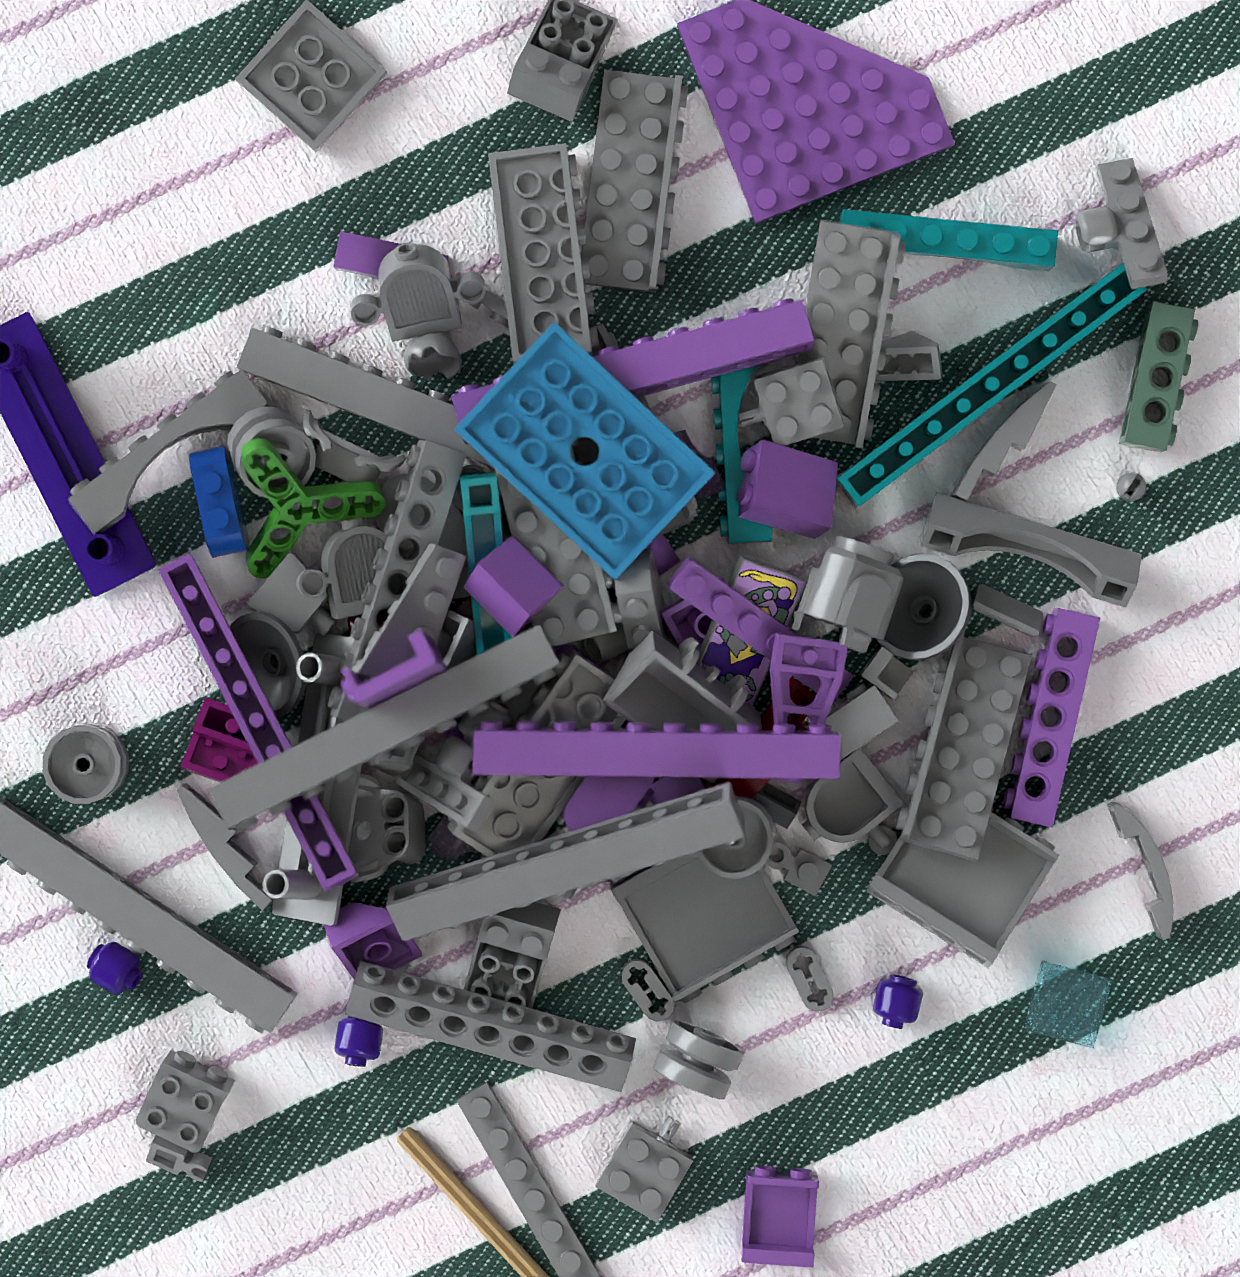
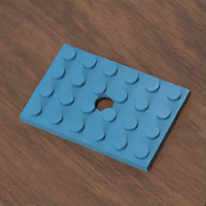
M555 322L551 324L454 428L465 441L614 580L619 577L715 474L704 461ZM578 438H591L599 447L598 459L589 466L578 465L571 458V445Z

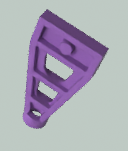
M775 633L770 663L774 724H787L789 714L797 713L808 715L810 717L809 725H824L843 679L848 647L841 645L838 641ZM796 673L817 676L820 680V687L816 697L807 706L795 705L790 698L789 680ZM775 778L794 783H802L803 778Z

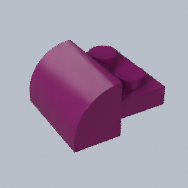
M205 697L180 767L183 770L221 783L257 765L258 762L229 706Z

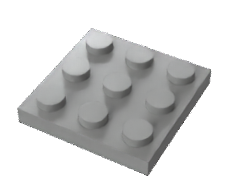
M305 0L240 72L235 80L313 151L317 152L387 75V71L311 2Z

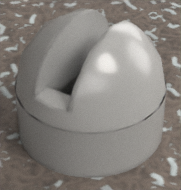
M1127 473L1118 479L1116 490L1123 500L1136 501L1145 494L1146 482L1137 473ZM1136 478L1139 480V484L1130 496L1126 491Z

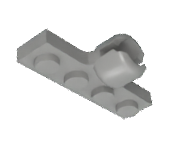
M1133 158L1098 164L1097 175L1106 205L1083 210L1077 214L1076 232L1082 250L1089 253L1110 248L1117 249L1121 253L1131 289L1167 283V269Z
M455 736L447 739L437 757L436 764L415 754L410 768L397 775L394 783L476 833L487 819L489 811L495 802L471 786L470 782L477 776L473 775V747L471 744Z

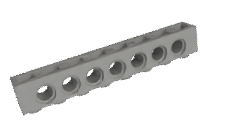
M419 440L417 446L413 445L406 461V465L410 466L406 480L402 479L398 485L395 500H398L399 503L395 515L390 514L387 519L384 534L388 535L384 549L379 548L376 553L373 569L377 571L373 583H368L364 590L362 603L366 605L362 617H357L353 624L351 638L354 639L350 653L346 652L342 658L340 673L347 667L353 669L358 659H363L372 636L376 631L379 632L381 630L376 621L378 612L383 608L389 610L393 602L400 599L407 587V579L430 543L438 545L467 456L466 453L428 440ZM427 470L431 471L436 479L434 487L429 491L424 489L421 484V477ZM418 504L423 508L425 516L420 524L415 525L410 519V511ZM405 539L410 540L414 548L412 555L408 559H403L399 554V545ZM397 573L402 578L403 584L400 591L393 594L389 591L387 583L390 576ZM361 674L362 677H365L368 681L373 679L372 677ZM344 675L342 676L341 682L346 680ZM341 682L339 687L335 686L333 688L328 707L332 708L331 716L348 720L368 710L361 705L357 706L355 701H349Z
M360 961L345 1013L347 1016L618 1092L622 1091L636 1042V1038L363 961Z

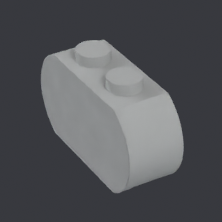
M652 550L642 551L615 580L616 596L629 650H634L652 630L667 640V626L660 613L665 608L654 552Z

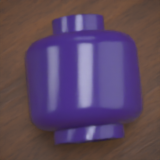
M114 941L106 945H98L87 962L90 980L115 995L123 993L127 988L133 990L142 977V971L139 970L140 957Z
M890 974L889 979H883L879 982L873 1011L878 1016L883 1017L881 1024L902 1029L904 1023L910 1024L917 1020L923 999V991L917 987V980Z
M351 1016L342 1019L337 1025L335 1053L345 1057L344 1064L366 1067L367 1060H375L380 1055L383 1037L382 1025Z

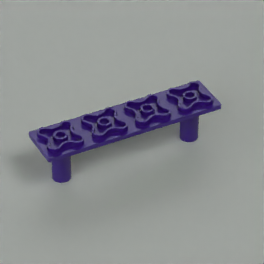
M25 312L1 324L0 414L92 596L98 597L155 568L157 563L129 507H127L124 518L104 533L93 534L69 504L68 498L72 496L70 490L82 480L88 478L91 482L102 474L99 469L106 461L32 314Z

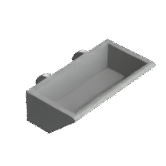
M652 630L628 655L603 699L604 703L629 722L649 723V729H664V723H685L686 729H700L701 723L722 724V730H737V724L749 723L758 724L759 730H762L760 713L745 702L748 690L743 686L747 680L741 675H737L726 685H723L716 679L720 673L717 667L713 665L707 671L696 664L700 652L695 648L699 643L692 637L683 641L676 648ZM719 777L703 778L709 783H714Z

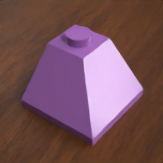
M352 902L339 909L337 925H324L333 951L353 979H355L360 961L396 970L423 956L414 939L402 941L388 910L385 908Z

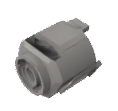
M836 535L833 546L825 551L820 568L812 567L798 611H794L793 614L794 623L792 630L799 631L803 616L805 615L842 628L839 638L840 644L856 652L866 653L872 638L884 641L904 581L900 569L891 566L895 555L875 546Z

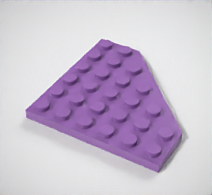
M735 0L677 23V28L755 224L955 145L929 77L752 0Z

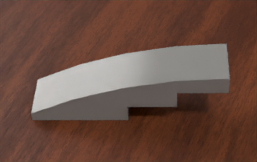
M1050 381L1043 385L1016 407L995 429L969 463L954 489L952 497L968 501L981 472L990 476L997 475L1010 446L1020 451L1026 448L1057 384Z
M187 783L182 784L177 789V793L192 825L210 854L234 884L263 911L274 899L268 897L264 892L263 885L249 874L258 862L231 840L237 834V828L228 830L219 811Z

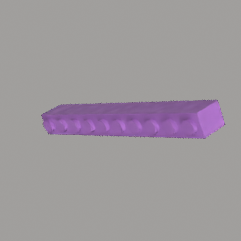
M792 298L775 302L772 305L773 308L762 311H759L758 308L746 309L738 313L737 318L726 321L719 317L705 321L703 327L692 330H689L688 327L677 328L668 332L667 337L654 340V337H643L635 340L633 346L619 349L618 346L607 347L598 351V355L592 358L635 398L814 350V337L803 300L794 302ZM503 376L494 379L493 384L479 387L478 384L467 385L458 389L457 394L451 395L458 424Z
M191 553L159 568L158 571L258 764L292 748L287 735ZM302 794L290 800L292 807L283 812L323 889L329 892L358 877L359 874L318 795L305 800Z
M484 720L481 721V727H473V775L840 779L841 735L837 731H831V725L823 724L809 725V731H796L795 725L774 724L773 730H759L758 724L742 723L737 724V730H722V724L701 723L700 729H686L685 723H664V729H649V723L629 722L627 723V728H613L612 722H591V728H576V722L571 721L554 722V727H539L538 721H518L517 727H503V721Z

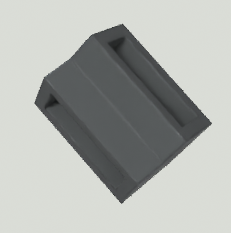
M769 783L752 797V799L763 804L775 823L788 829L797 815L802 801Z

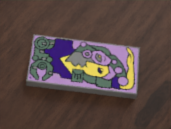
M740 555L728 585L788 626L807 581L803 577ZM712 620L699 650L700 656L696 664L705 671L713 665L717 667L720 673L716 679L723 685H726L737 675L744 677L747 682L743 687L748 690L745 702L753 706L769 670L771 660Z

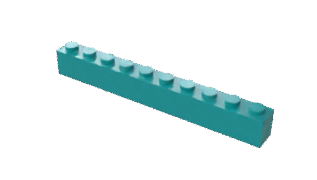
M1124 263L1120 264L836 479V483L854 507H860L1148 289L1146 287L1131 289Z

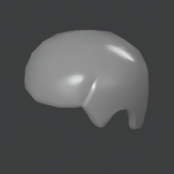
M429 333L414 339L404 352L405 368L413 376L424 377L427 381H430L435 373H442L447 379H450L461 370L462 359L451 338L445 334Z

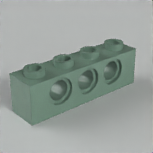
M1156 301L1147 304L1119 440L1120 445L1160 453L1167 451L1168 445L1173 446L1177 433V425L1172 424L1175 410L1180 411L1184 398V390L1179 389L1182 375L1187 376L1191 364V355L1187 354L1189 340L1194 341L1198 329V320L1194 319L1195 309ZM1162 334H1169L1174 338L1175 349L1173 352H1166L1160 347L1159 339ZM1155 369H1162L1168 375V383L1164 388L1158 387L1152 380V374ZM1149 403L1157 405L1161 410V418L1157 423H1153L1146 418L1145 409Z

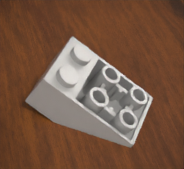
M548 0L513 68L507 94L573 122L618 19L575 0Z
M534 901L524 908L514 907L501 911L491 918H483L463 990L532 1009L561 909Z

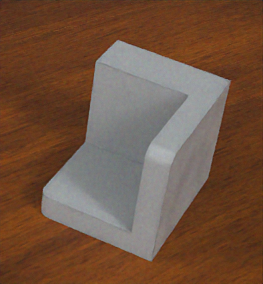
M879 646L858 675L871 685H875L879 691L891 700L896 701L899 697L898 693L912 676L913 671L896 659L883 646Z

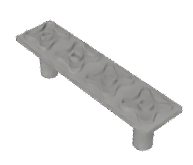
M317 632L314 636L312 653H306L299 658L296 667L297 674L303 681L307 682L298 744L346 721L331 716L332 708L328 707L333 688L340 685L343 673L339 671L344 654L346 652L350 653L354 642L353 638L326 634L323 637ZM370 645L367 646V648H366V650H365V654H366V652L368 651V649L370 648ZM362 765L356 767L358 774L346 781L338 783L337 779L334 778L324 783L325 791L318 794L347 853L349 851ZM286 818L278 870L268 872L263 880L264 892L268 897L274 899L272 914L335 926L338 922L343 885L329 892L323 889Z

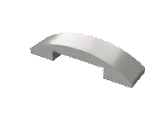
M1108 803L1107 806L1119 837L1125 840L1134 837L1157 896V899L1144 904L1156 936L1166 940L1170 938L1173 924V896L1164 860L1154 840L1140 821L1119 803Z

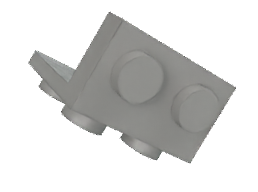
M171 1050L158 1069L136 1117V1124L138 1127L193 1153L199 1152L235 1080L228 1077V1073L219 1067L204 1066L196 1062V1058L187 1052Z

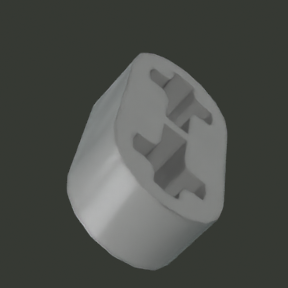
M796 946L791 949L786 956V966L802 1002L811 1011H824L833 1002L834 995L817 955L807 946ZM802 953L804 957L811 956L812 961L807 963L811 975L807 977L804 976L800 967L794 969L792 966L797 961L796 955ZM812 980L815 981L819 990L826 989L827 991L822 996L823 1002L817 1004L815 1000L808 1001L807 996L812 994L808 982Z
M633 959L628 961L622 970V981L628 992L650 1020L664 1021L668 1019L673 1013L674 1001L666 986L651 965L645 960ZM635 966L637 970L644 968L647 971L644 974V980L648 984L647 988L643 989L638 981L631 983L628 980L631 977L630 969ZM650 991H653L658 999L664 997L667 999V1002L664 1004L665 1012L660 1013L658 1010L651 1012L649 1010L652 1001L647 994Z

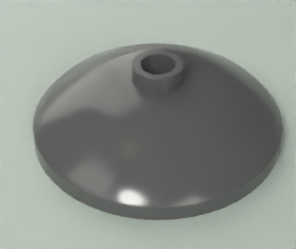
M915 554L904 557L891 565L900 569L904 581L884 641L878 639L877 641L889 652L903 659H930L951 648L966 629L971 613L970 589L963 574L953 564L941 557L931 554ZM932 607L933 612L931 616L925 618V611Z
M252 612L240 616L232 622L230 628L276 716L286 715L298 705L305 690L306 681H303L298 676L296 669L299 658L304 655L302 647L292 630L276 616L266 612Z

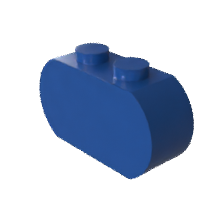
M226 445L192 452L189 455L190 469L204 536L212 558L249 550L248 532L235 470L230 463Z

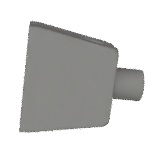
M289 552L246 604L258 612H266L276 616L296 634H300L309 624L324 637L337 622L335 618H332L322 608L328 601L329 595L326 590L317 598H308L299 593L296 587V579L302 571L309 568L297 554Z

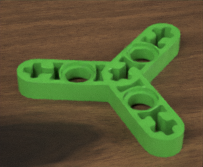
M262 438L252 439L244 444L241 450L242 461L246 471L274 506L251 543L249 550L246 552L248 571L256 578H268L291 551L308 523L351 520L361 517L371 518L380 514L385 508L386 502L382 488L375 482L362 481L304 487L269 441ZM258 453L261 457L265 456L267 464L265 469L258 458L252 457L254 454ZM275 476H284L288 479L286 484L279 488L268 485L269 480ZM366 496H373L370 503H364ZM330 497H338L342 500L341 504L336 508L330 509L323 506L325 500ZM348 497H353V505H349ZM312 500H315V501H316V505H317V508H316V509H312V507H313ZM301 502L299 509H292L294 503ZM276 528H286L289 530L288 535L282 539H274L270 536L271 532ZM267 554H268L269 561L263 560V559L266 557Z

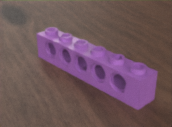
M1053 608L1052 614L1047 613L1042 634L1047 635L1044 649H1038L1034 669L1039 670L1036 684H1030L1026 704L1031 705L1028 719H1022L1018 738L1023 740L1020 754H1014L1010 773L1015 774L1012 788L1007 787L1002 807L1007 809L1006 816L1009 818L1053 828L1101 617L1061 608ZM1065 636L1069 637L1074 643V650L1068 657L1061 656L1057 651L1058 641ZM1057 671L1063 673L1066 678V685L1059 692L1053 691L1049 686L1050 676ZM1052 706L1058 712V720L1054 725L1047 727L1041 721V713L1046 707ZM1045 741L1050 747V754L1044 761H1037L1033 756V748L1038 742ZM1038 776L1042 781V789L1037 795L1029 796L1025 791V783L1030 777Z

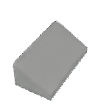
M984 584L978 585L971 599L972 610L1030 637L1039 635L1043 619V613L1040 610Z

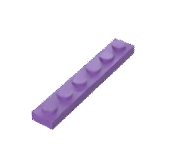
M689 556L685 558L666 583L670 590L769 660L772 657L775 633L800 636ZM844 668L843 679L834 701L854 677L846 668ZM798 673L792 675L816 693L818 692L820 680L817 676Z

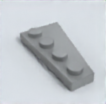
M430 543L407 579V587L400 599L393 602L387 612L390 614L381 630L374 633L368 643L370 648L362 660L358 659L352 670L375 678L416 657L417 654L408 636L419 630L428 634L437 644L466 559L465 555Z

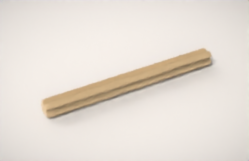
M406 1128L398 1136L397 1142L521 1277H549L413 1128Z

